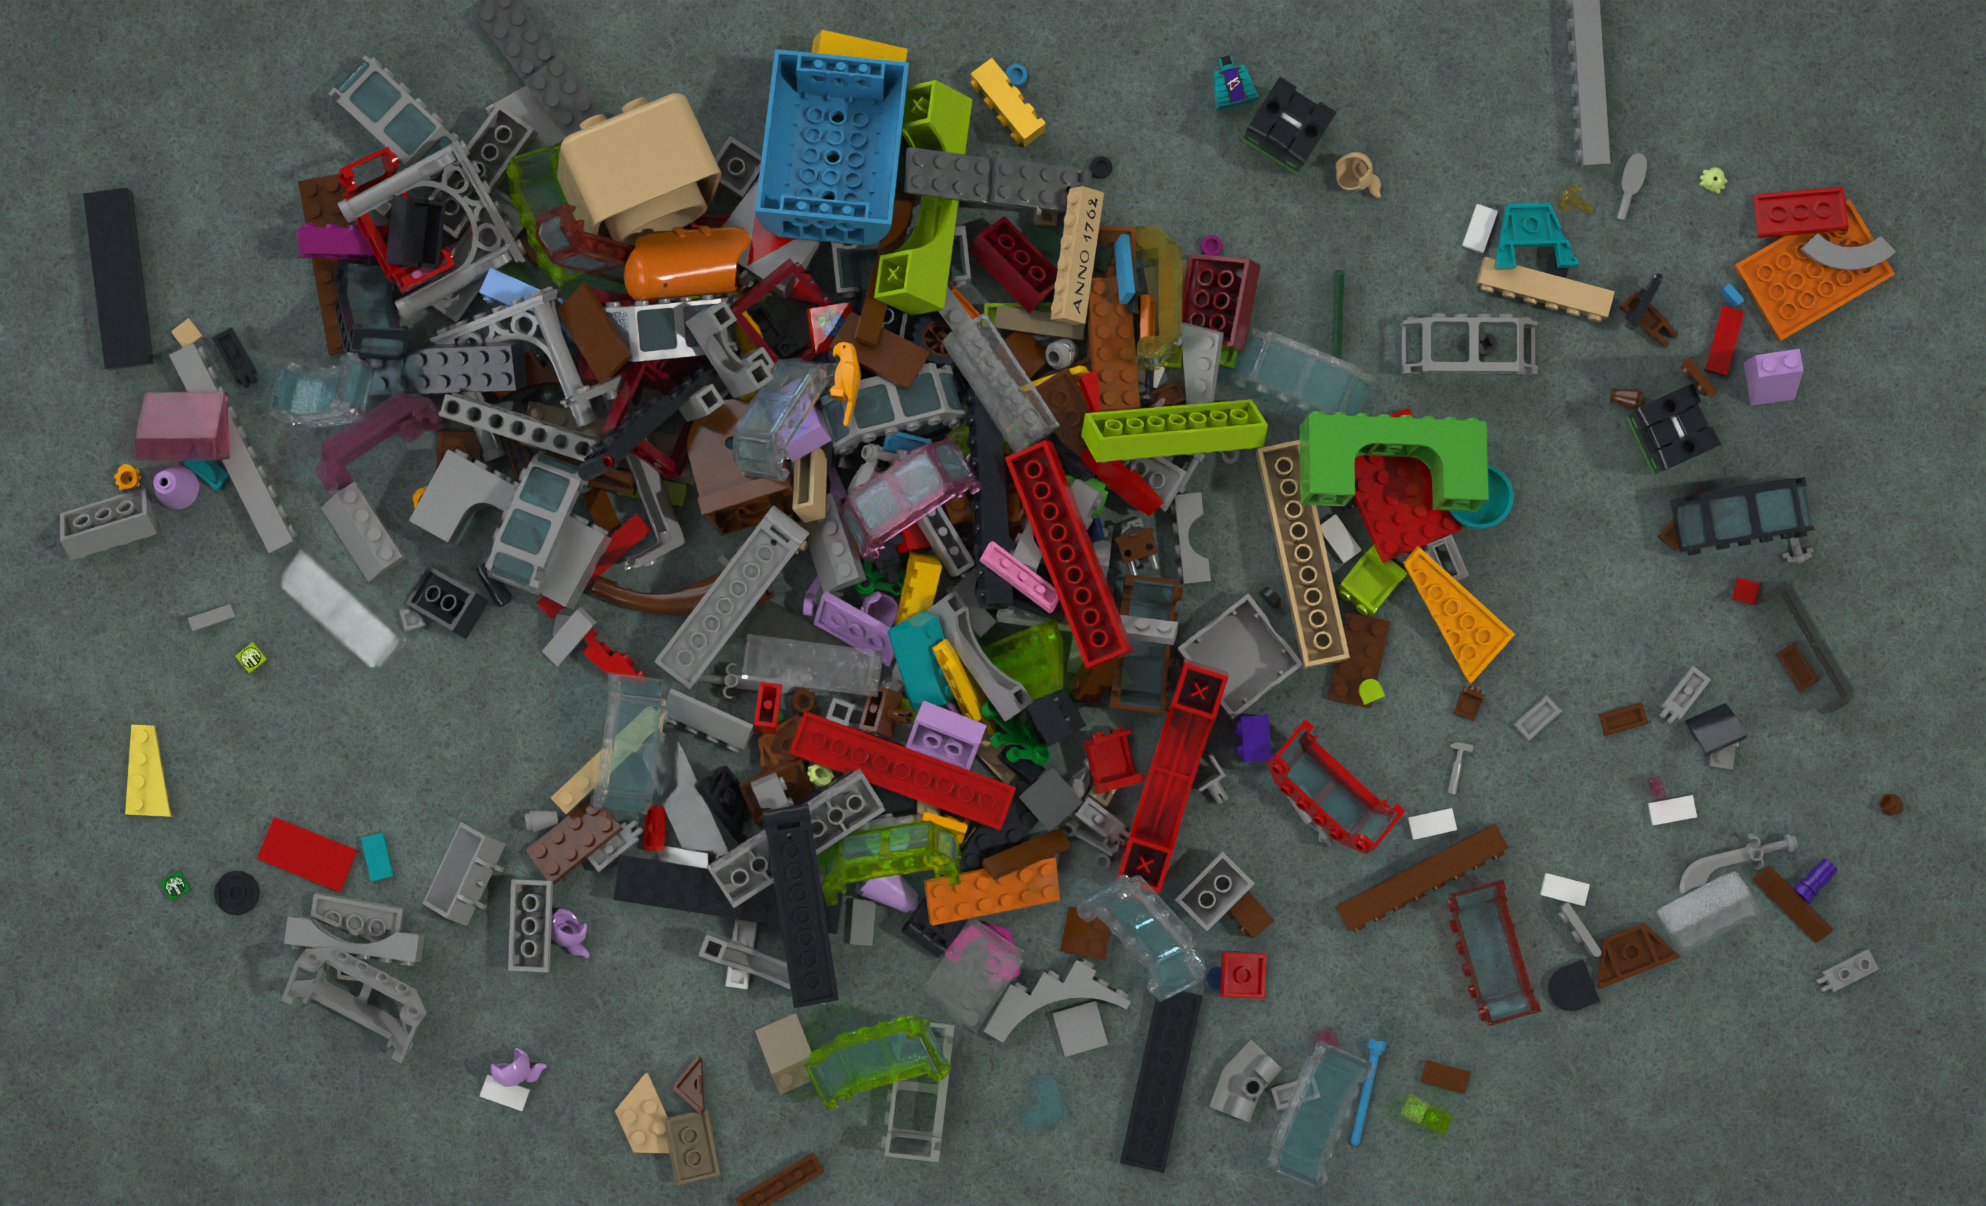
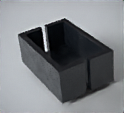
M393 195L386 263L431 269L439 268L446 202Z

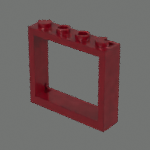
M791 258L729 306L737 319L736 322L758 348L764 347L775 364L774 368L785 381L819 353H812L811 345L785 366L742 313L792 273H794L819 306L833 304L826 295L820 296L817 292L820 287L812 278L808 280L803 275L806 272L799 261L794 263Z
M631 362L601 431L606 434L614 427L618 428L621 426L620 421L625 416L641 377L665 395H669L668 391L677 383L671 379L670 375L657 369L652 362ZM695 420L685 421L670 457L645 439L630 452L666 478L681 476L688 460V434Z

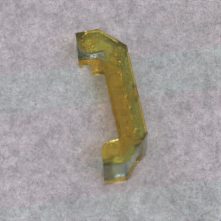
M1136 226V251L1144 250L1147 255V262L1158 261V336H1145L1139 340L1136 357L1137 370H1159L1181 348V247L1159 226Z

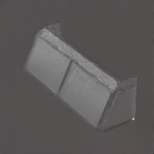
M300 550L281 576V579L284 581L280 586L373 670H377L378 667L384 668L407 641L391 631L312 559L313 556L309 552Z

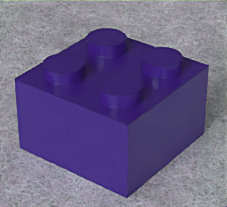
M1268 715L1238 717V722H1234L1235 736H1239L1240 744L1236 745L1237 758H1241V762L1266 761L1272 758Z

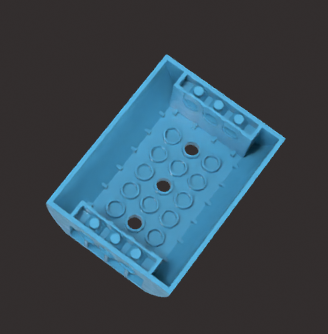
M775 49L755 207L757 219L767 230L778 237L867 246L880 241L889 233L892 224L909 62ZM841 115L844 120L836 123L832 120V117ZM829 155H837L839 160L832 163L827 160V157ZM825 195H832L835 199L828 200L822 198Z

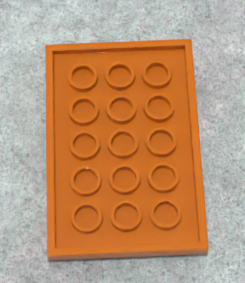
M1850 198L1846 200L1848 231L1818 233L1825 240L1842 247H1859L1874 241ZM1814 233L1784 236L1734 265V268L1780 342L1895 275L1887 260L1872 267L1852 271L1837 270L1826 265L1823 266L1813 261L1800 250L1817 234Z

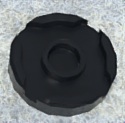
M237 870L224 874L216 883L214 890L216 904L227 914L237 916L251 911L256 906L260 896L259 885L255 878L247 872Z

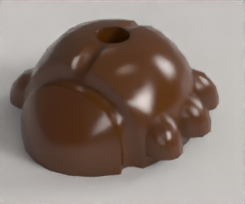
M803 687L798 688L794 692V697L790 699V702L793 703L792 708L796 709V714L804 713V711L809 712L817 708L815 704L817 698H814L815 692H809L807 688Z

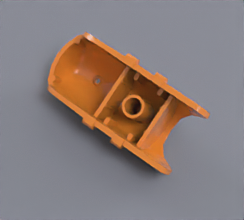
M705 225L698 226V229L684 230L682 227H673L672 231L641 236L636 239L635 249L630 253L625 265L624 284L627 292L636 301L741 292L745 287L739 285V280L736 279V269L742 253L750 244V234L741 227L709 228Z

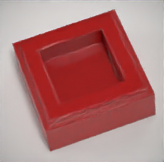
M1739 577L1736 578L1732 600L1755 605L1760 583Z

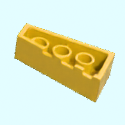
M821 30L814 37L811 53L906 62L908 49Z
M993 58L971 73V86L977 93L981 91L986 97L983 99L984 103L990 110L995 109L998 113L997 120L1004 128L1008 126L1012 132L1010 136L1017 145L1021 143L1025 147L1045 132V121L1042 118L1036 119L1035 109L1030 103L1024 104L1022 102L1024 98L1021 92L1014 85L1012 87L1009 85V78Z
M910 551L895 626L920 611L927 612L932 607L942 569L937 556Z

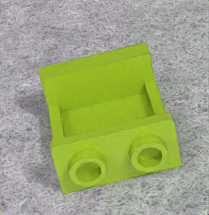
M1372 545L1336 589L1344 600L1351 601L1356 605L1359 613L1371 617L1408 573L1392 560L1382 563L1375 546Z

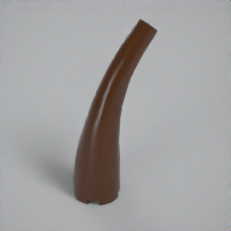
M722 572L673 593L663 594L619 587L618 582L598 576L592 587L591 594L617 605L642 612L669 616H689ZM767 589L756 605L774 598L775 593L769 592V589Z

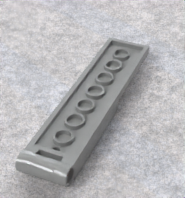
M773 505L654 662L687 688L691 689L810 533Z

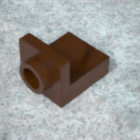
M1469 685V688H1462L1453 713L1474 721L1482 700L1485 699L1486 695L1481 694V689Z

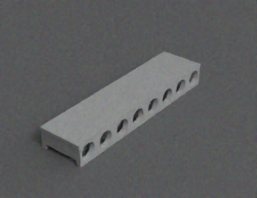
M458 393L445 394L441 411L438 414L451 420L584 461V458L593 451L591 447L601 440V438Z
M860 768L806 802L810 810L816 855L885 811L884 805ZM765 829L707 866V869L733 908L773 883Z

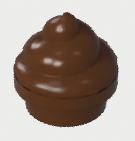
M1886 794L1882 797L1879 806L1884 814L1893 816L1903 812V803L1898 795Z

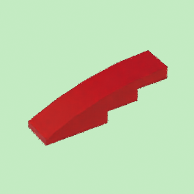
M1089 448L1079 457L1114 492L1147 516H1151L1164 503L1135 469L1130 472L1120 460L1096 462Z

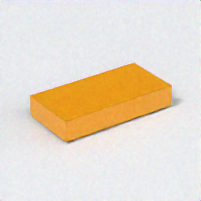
M924 812L922 823L965 836L967 824Z

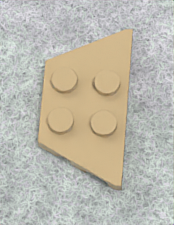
M646 1073L615 1112L633 1152L669 1154L663 1118H667L668 1115L649 1073Z

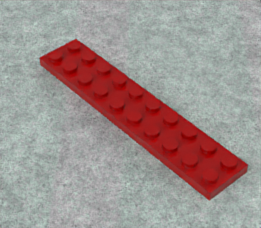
M804 711L789 754L842 773H846L851 769L855 772L860 768L869 783L998 830L1002 829L1016 787Z

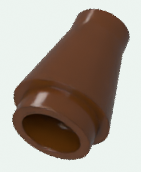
M1612 388L1610 402L1634 410L1641 407L1644 392L1638 391V389Z

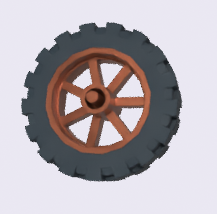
M936 312L934 315L929 313L925 318L921 317L915 324L909 337L910 342L930 351V356L925 364L935 363L937 369L943 368L944 365L951 366L952 370L954 367H959L968 352L939 312ZM926 333H929L932 338H924ZM953 341L954 347L947 343ZM944 349L950 351L951 353L945 354Z

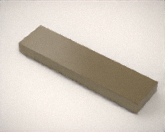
M997 305L994 328L1083 341L1085 324L1069 325L1051 320V313L1033 310L1031 313H1028L1025 309Z

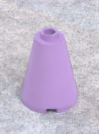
M181 465L165 468L155 476L153 481L157 499L162 505L170 509L180 510L189 507L196 500L199 492L197 476L189 468Z
M882 855L879 858L876 857L863 873L865 875L863 883L858 882L855 889L856 893L905 913L909 910L914 911L920 902L918 900L919 894Z

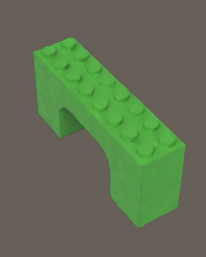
M1315 411L1311 412L1300 425L1301 505L1346 506L1355 495V457L1362 455L1413 457L1424 462L1432 475L1433 510L1478 511L1489 500L1486 421H1479L1478 418L1457 420L1456 417H1446L1442 420L1435 419L1433 416H1424L1419 419L1413 418L1411 415H1402L1399 418H1395L1389 414L1371 417L1366 413L1348 416L1344 412L1324 415V412Z

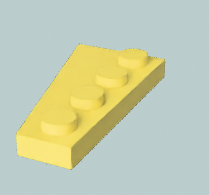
M131 725L125 814L172 817L156 726Z

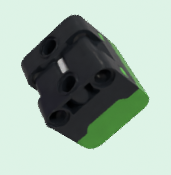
M1280 76L1248 125L1242 141L1297 175L1337 112L1321 101L1316 104L1296 91L1297 86Z
M1693 383L1649 402L1626 416L1653 475L1722 445L1714 427H1709L1699 406L1701 400Z

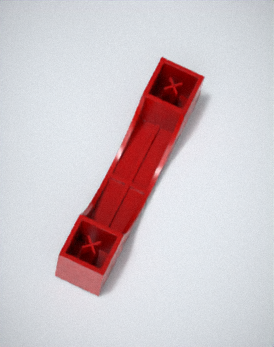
M1184 659L1121 857L1116 880L1157 893L1161 892L1193 780L1229 678L1228 672Z

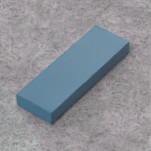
M1121 234L1114 244L1119 302L1127 304L1135 294L1130 236Z

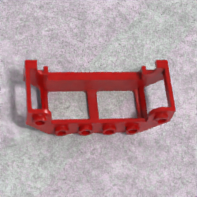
M386 147L342 167L337 176L339 182L342 183L346 190V193L342 194L343 198L349 200L395 175L398 169L397 165L399 164L397 155L391 152L389 147ZM381 156L385 173L357 187L352 169ZM406 192L399 195L408 197ZM368 212L355 220L387 279L391 283L396 281L402 293L411 290L416 284L444 271L446 273L449 272L454 266V258L451 252L441 248L440 268L413 280L410 274L423 267L410 266L403 270L397 264L386 263L387 246L382 238L389 235L390 224L377 229Z

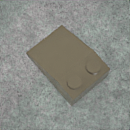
M797 1013L755 1030L780 1095L822 1077V1071Z

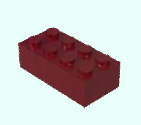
M1005 216L980 233L968 248V252L1028 313H1031L1054 295V285L1058 270Z

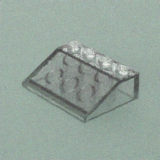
M969 918L923 990L956 1021L976 1033L1023 963L1027 953L974 918Z

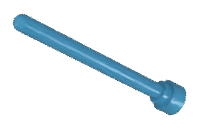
M1369 1038L1367 1047L1371 1054L1351 1139L1353 1146L1360 1144L1379 1055H1382L1383 1051L1385 1052L1387 1045L1385 1041H1376Z

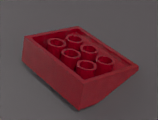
M1190 254L1174 341L1182 342L1180 324L1188 323L1223 332L1221 350L1244 352L1261 265L1246 258Z

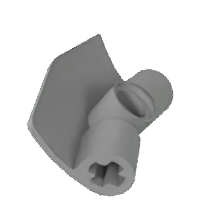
M1249 1040L1224 1067L1210 1107L1250 1123L1261 1093L1282 1071V1068L1256 1043ZM1248 1082H1257L1258 1089L1255 1093L1247 1091Z

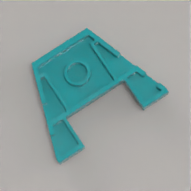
M1513 203L1505 206L1494 265L1495 270H1512L1517 266L1514 247L1554 246L1557 268H1576L1579 265V260L1577 257H1574L1570 249L1572 246L1569 240L1565 239L1561 231L1562 226L1550 203Z

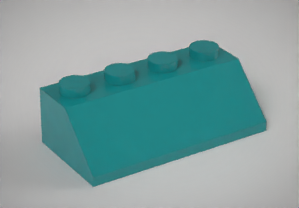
M920 611L889 629L887 633L911 709H920L923 701L940 706L955 699L932 650V647L945 639L938 616Z

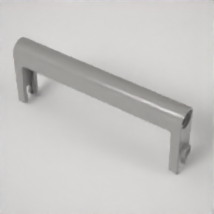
M622 375L610 378L606 383H598L591 387L589 385L582 386L576 389V394L561 400L560 403L566 408L602 395L609 413L624 378ZM632 400L624 418L629 414L633 415L635 413ZM629 452L625 457L656 535L657 543L624 562L625 571L633 567L636 569L643 565L644 567L657 562L656 558L686 543L660 473L632 452Z

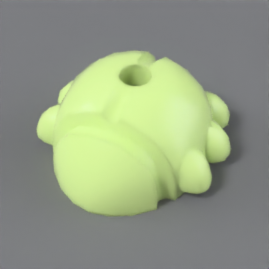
M1717 167L1703 171L1704 175L1700 176L1702 180L1700 186L1719 194L1720 189H1724V184L1727 183L1724 172Z
M820 764L808 767L809 772L807 774L810 777V781L817 786L824 787L835 778V775L832 774L833 769Z

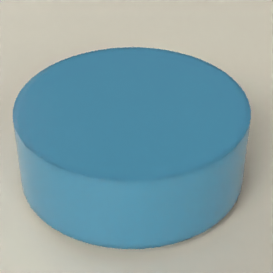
M1020 64L1010 65L1005 72L1011 86H1022L1027 80V71Z

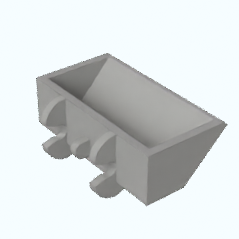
M460 822L422 904L449 920L467 926L476 906L484 910L487 907L485 903L479 900L493 870L495 869L503 873L505 869L498 865L497 862L506 844Z

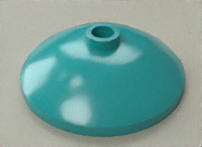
M1488 465L1489 500L1478 511H1449L1458 522L1469 528L1488 529L1501 523L1511 511L1514 501L1511 482L1501 470Z

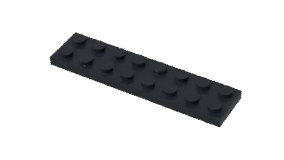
M1158 985L1121 1153V1164L1161 1173L1165 1171L1203 995Z

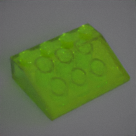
M1056 620L1033 626L981 647L988 659L1001 672L1020 682L1033 700L1063 689V640Z

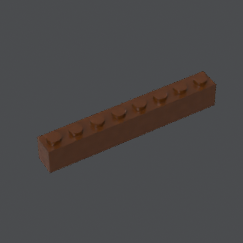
M1492 824L1334 907L1346 930H1353L1355 933L1366 927L1364 923L1370 920L1377 922L1386 917L1385 912L1391 909L1395 912L1406 906L1404 902L1410 899L1417 901L1426 896L1425 891L1431 888L1433 891L1444 887L1446 880L1452 878L1455 881L1465 876L1464 871L1472 867L1474 871L1484 866L1485 860L1491 857L1495 860L1505 855L1504 850L1508 849V846L1497 825Z

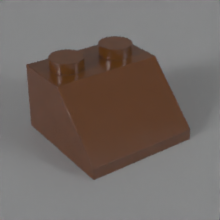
M1015 331L995 350L1020 385L1029 383L1048 363L1045 356L1046 348L1030 333Z
M1069 906L1060 951L1105 960L1114 916Z

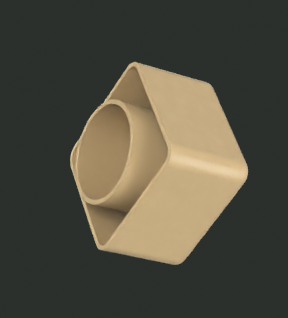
M672 93L649 103L646 97L635 99L622 107V114L606 119L604 114H599L583 121L580 124V131L568 135L562 141L557 179L591 252H597L613 245L620 250L635 248L636 239L641 236L672 231L673 227L683 228L702 216L706 212L707 206L713 202L722 173L689 101L683 94Z

